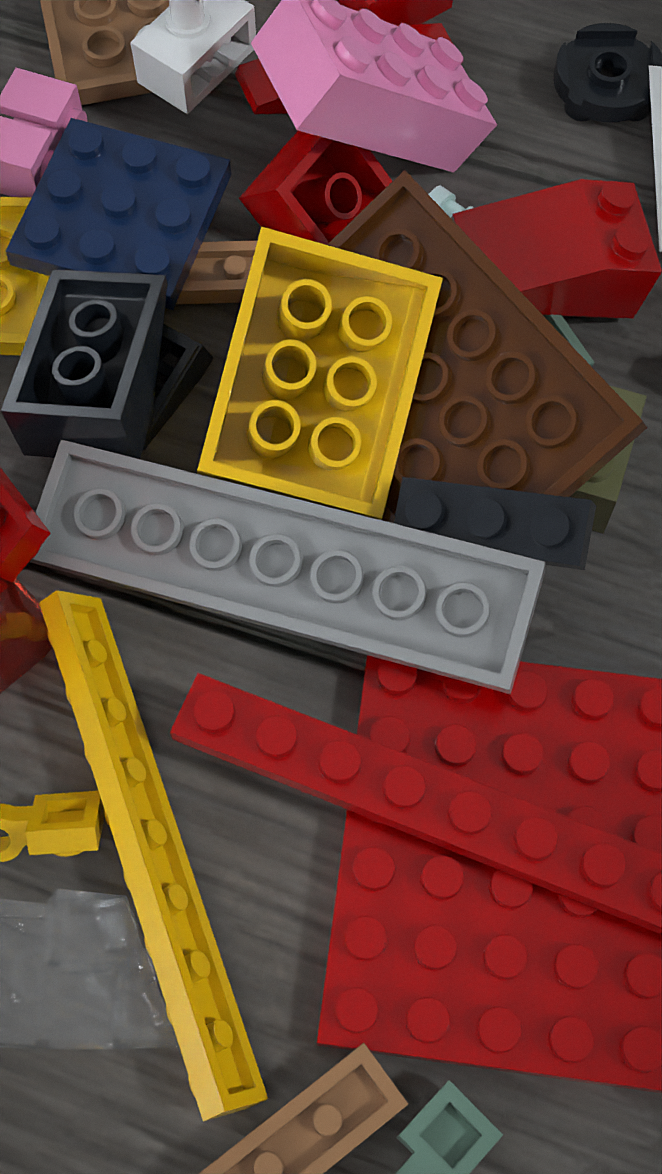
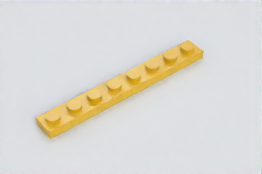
M56 590L39 602L47 626L48 639L59 664L66 687V696L72 706L84 743L85 756L91 766L102 800L104 816L111 829L124 870V880L131 892L145 936V946L152 959L166 1003L167 1016L174 1028L187 1069L190 1089L196 1098L203 1121L248 1109L268 1100V1096L102 600L98 597Z

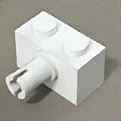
M169 0V7L150 25L144 26L137 33L135 39L130 42L137 83L184 113H190L254 50L251 45L252 40L256 36L254 6L245 0Z

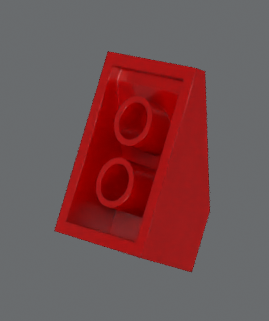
M579 179L453 213L451 217L542 315L634 319L662 273L634 183Z

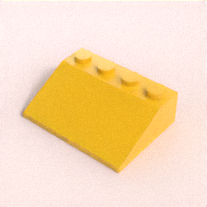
M261 227L197 474L381 520L443 278Z

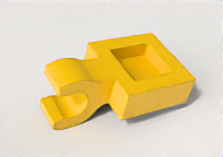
M99 791L35 795L32 806H12L0 803V829L8 834V836L0 837V862L14 859L26 845L29 855L54 854L56 856L68 857L80 854L83 851H97L105 817Z

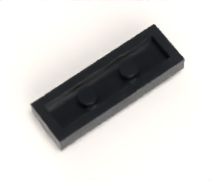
M402 477L394 524L544 561L546 565L585 570L596 505L592 500Z

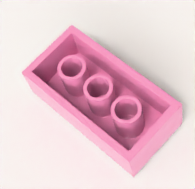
M281 0L251 42L296 130L455 172L497 126L485 105L488 102L485 92L468 77L461 65L463 56L454 44L443 37L435 40L421 35L413 27L405 23L397 26L383 21L367 9L356 11L340 5L336 0Z

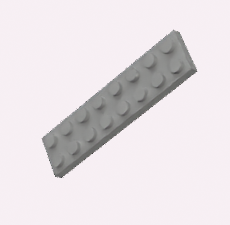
M65 440L60 441L36 510L37 516L51 534L41 545L36 556L29 561L511 694L546 571V562Z

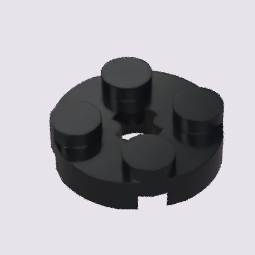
M598 23L578 30L575 40L567 45L564 42L560 47L554 70V86L559 97L565 102L564 109L566 114L576 121H588L591 119L609 123L627 120L640 121L646 118L651 109L649 65L662 66V53L652 41L648 48L643 42L636 39L637 30L622 24ZM611 68L613 75L618 77H606L600 74L601 69Z

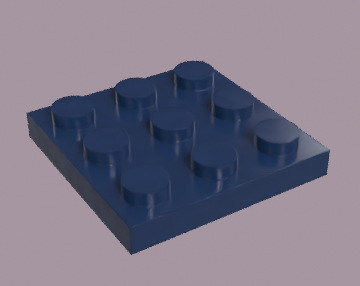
M71 118L5 251L11 266L50 276L52 269L165 275L168 282L165 308L174 310L232 175L230 159Z

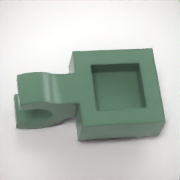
M448 1080L396 1137L412 1155L394 1174H470L503 1134Z

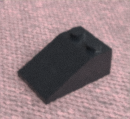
M52 269L1 408V413L24 456L55 458L60 441L65 440L140 459L154 410L168 287L165 275Z

